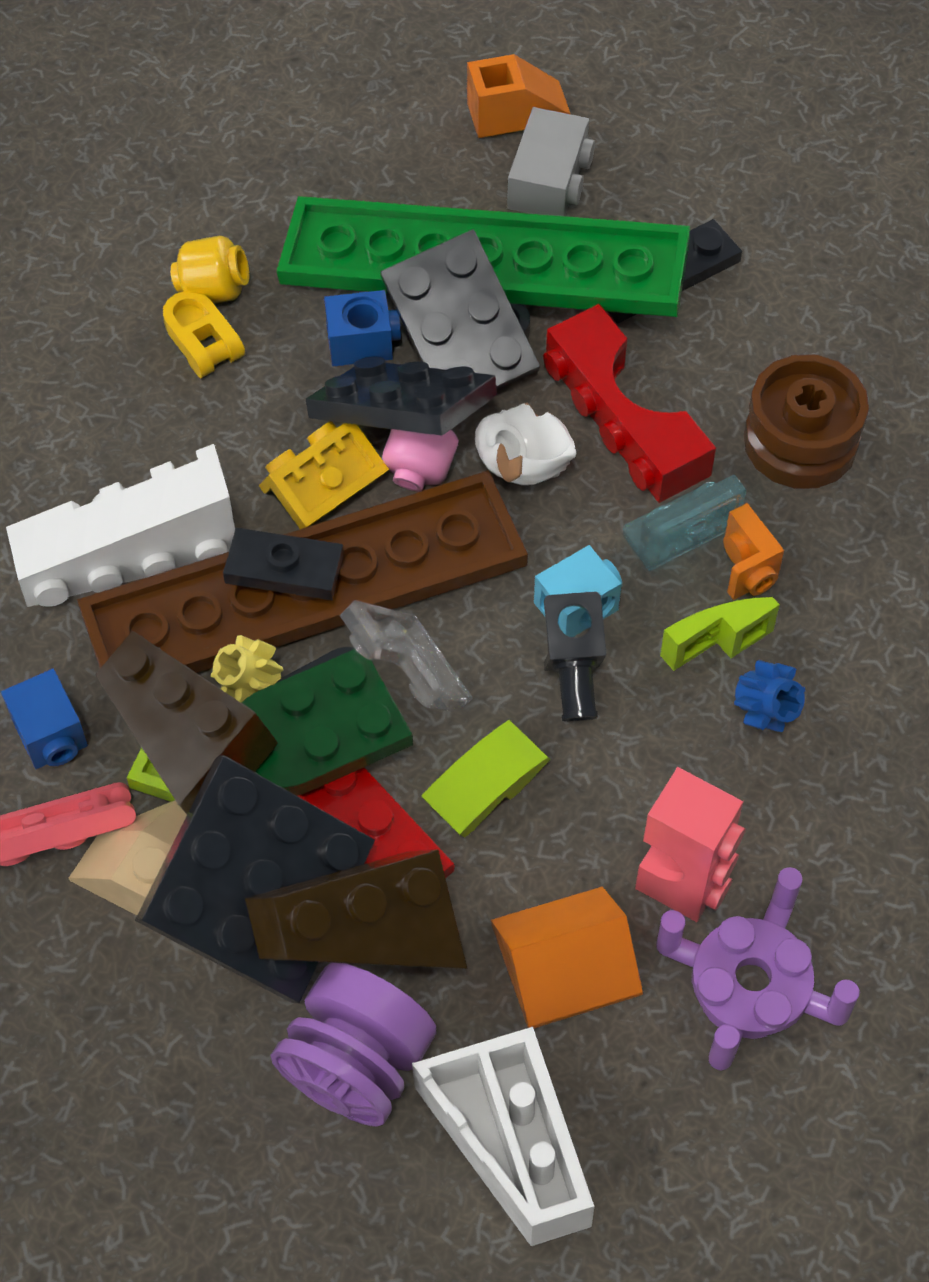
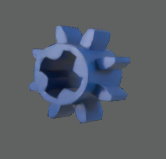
M758 660L755 664V670L749 671L743 676L740 675L735 690L736 700L734 705L747 711L743 722L745 725L761 730L767 728L783 732L784 722H791L800 716L805 702V687L793 681L796 673L794 667Z

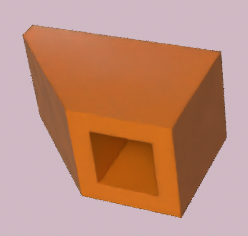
M512 54L467 62V105L478 138L525 130L532 107L571 114L559 80L517 55Z

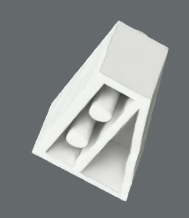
M533 1027L412 1063L415 1089L530 1246L592 1227L594 1204Z

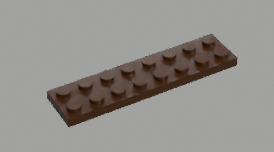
M489 470L284 534L343 544L344 556L333 600L226 584L223 576L229 552L89 595L77 599L100 668L129 634L134 631L195 673L213 668L214 659L220 648L236 644L238 635L254 641L258 639L278 647L526 567L528 553Z

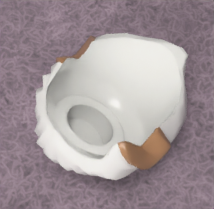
M528 403L508 410H502L500 413L488 415L480 421L475 431V445L481 460L488 470L503 478L506 482L519 485H534L559 476L560 472L566 470L570 460L575 458L577 454L574 441L566 426L552 413L546 412L544 415L538 416Z

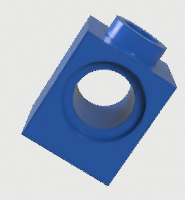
M385 290L324 297L332 366L350 365L359 359L372 356L382 357L385 361L393 360L392 341L401 340L400 321L397 310L388 311Z
M54 668L0 691L10 718L35 770L47 764L49 766L63 765L72 760L79 750L88 746L80 720Z

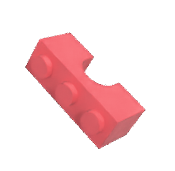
M677 767L647 815L643 841L651 845V848L639 865L635 889L680 912L695 922H698L707 906L716 911L731 886L732 879L729 876L739 857V854L735 852L746 828L738 825L744 801Z

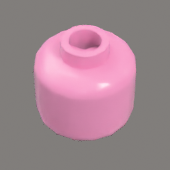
M391 429L383 451L382 460L389 468V471L394 474L393 482L405 489L420 492L423 490L424 485H439L445 481L458 446V438L452 430H449L443 436Z

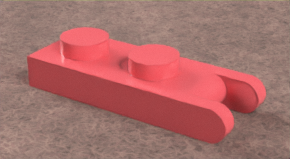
M117 782L0 815V866L18 864L26 860L30 854L50 848L59 850L71 849L81 845L89 837L133 824L136 819V812L134 806L130 803L131 793L129 787L124 783Z

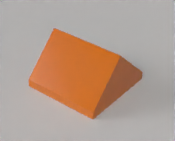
M603 886L491 920L528 1028L533 1027L534 1029L643 995L627 916Z

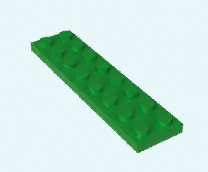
M298 196L277 267L279 284L367 292L385 290V293H388L381 279L380 271L474 229L509 303L584 310L600 304L608 312L678 317L690 244V226Z

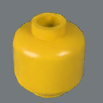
M214 236L188 241L179 249L177 262L171 264V278L177 292L185 291L187 293L204 294L213 304L233 301L240 295L242 286L247 285L249 282L248 261L242 247L239 245L235 246L227 237Z

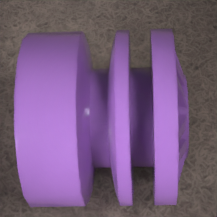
M332 962L325 966L304 1000L306 1010L313 1019L298 1017L291 1021L287 1028L289 1039L285 1038L278 1042L271 1053L272 1064L285 1079L317 1104L360 1124L377 1127L386 1122L392 1111L390 1100L399 1098L404 1091V1080L395 1069L413 1070L412 1063L422 1060L436 1035V1024L427 1011L416 1001L386 980L355 966Z

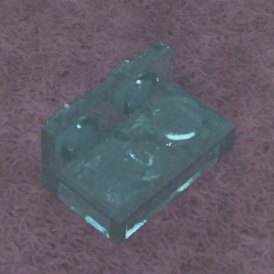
M735 474L718 483H705L699 488L623 526V536L650 572L726 532L729 512L744 505L746 488Z

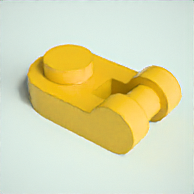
M182 291L174 294L166 301L163 306V318L168 335L185 355L189 365L200 379L214 372V366L226 359L233 362L245 356V348L241 339L207 296ZM212 335L217 342L204 348L200 341Z

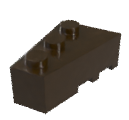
M134 631L129 634L95 674L177 804L186 814H188L216 757L224 755L255 772L278 744L277 740L253 710Z
M439 850L404 852L245 898L260 959L468 969Z

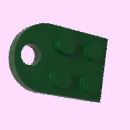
M360 646L261 689L241 702L258 715L278 742L272 755L264 760L255 773L296 796L310 792L413 746V734L364 646Z

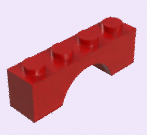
M597 304L547 329L546 353L543 354V361L549 375L555 381L562 379L571 390V397L578 412L584 417L590 415L599 426L600 436L606 448L611 453L619 452L628 463L629 473L635 485L642 491L648 489L658 503H661L712 475L716 447L687 411L657 412L648 410L630 401L620 391L615 379L625 368L627 337L601 305Z

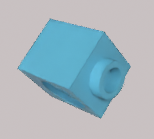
M588 545L535 576L534 604L545 616L544 599L547 595L598 592L601 595L603 619L619 610L622 579L613 563L608 559L602 561L592 547ZM570 606L559 614L558 625L565 635L574 637L591 626L589 614L584 609Z

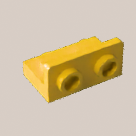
M329 421L306 438L311 445L306 450L296 456L291 449H288L265 466L269 475L259 485L260 489L264 494L271 490L299 529L311 526L389 470L358 425L344 423L337 428L333 421Z

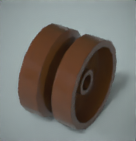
M816 354L791 355L770 364L758 375L752 390L749 415L744 430L745 451L754 467L771 481L794 489L820 488L838 481L852 468L858 452L861 434L869 412L865 387L857 375L843 364Z

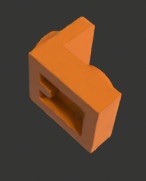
M746 503L729 512L725 537L723 539L726 553L735 564L731 570L727 593L733 600L749 592L751 595L756 596L770 589L778 579L784 549L750 505Z

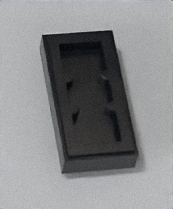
M236 528L223 571L224 582L244 587L333 600L344 556L343 544Z

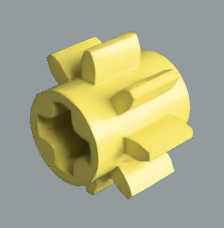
M238 635L236 644L227 645L218 651L213 662L211 677L223 685L221 690L242 702L253 693L271 686L280 680L283 667L271 659L276 650L274 646L258 639L254 641Z

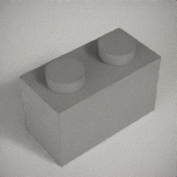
M532 107L508 176L507 209L530 214L565 216L569 203L578 205L584 176L579 175L581 168H590L595 149V140L588 139L589 118Z

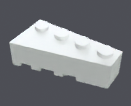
M214 444L197 450L198 460L175 469L174 465L169 461L150 469L151 479L129 488H123L117 482L99 489L100 493L95 496L93 501L80 507L79 504L70 501L7 526L6 529L17 577L27 607L38 604L46 607L56 606L66 601L70 596L90 591L99 593L121 586L122 583L147 578L229 552L235 526L230 496Z

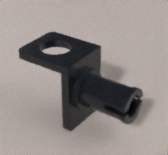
M598 592L547 595L544 599L548 655L544 661V671L553 670L559 673L563 709L562 721L571 722L596 719L598 712L595 706L592 669L599 667L606 657L601 595ZM570 606L584 609L589 614L591 620L589 631L584 636L578 638L565 635L558 625V616L561 611Z

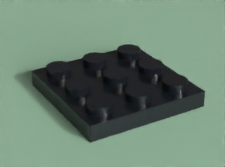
M224 755L215 758L135 921L291 1003H300L318 962L260 959L245 898L363 865L375 839Z

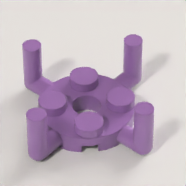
M788 867L780 871L763 920L740 916L729 917L718 928L713 930L701 945L682 938L685 918L680 912L670 910L665 912L661 918L656 942L658 952L663 956L693 967L692 984L694 993L709 1020L719 1027L715 1032L709 1052V1063L717 1070H726L731 1066L742 1037L756 1039L767 1037L784 1029L786 1030L802 1017L803 1013L833 1025H843L849 1020L859 997L858 986L850 980L838 982L831 997L813 990L814 971L811 962V951L803 941L797 939L791 932L785 929L802 884V875L795 868ZM745 965H756L767 973L769 985L761 991H749L738 983L736 971Z

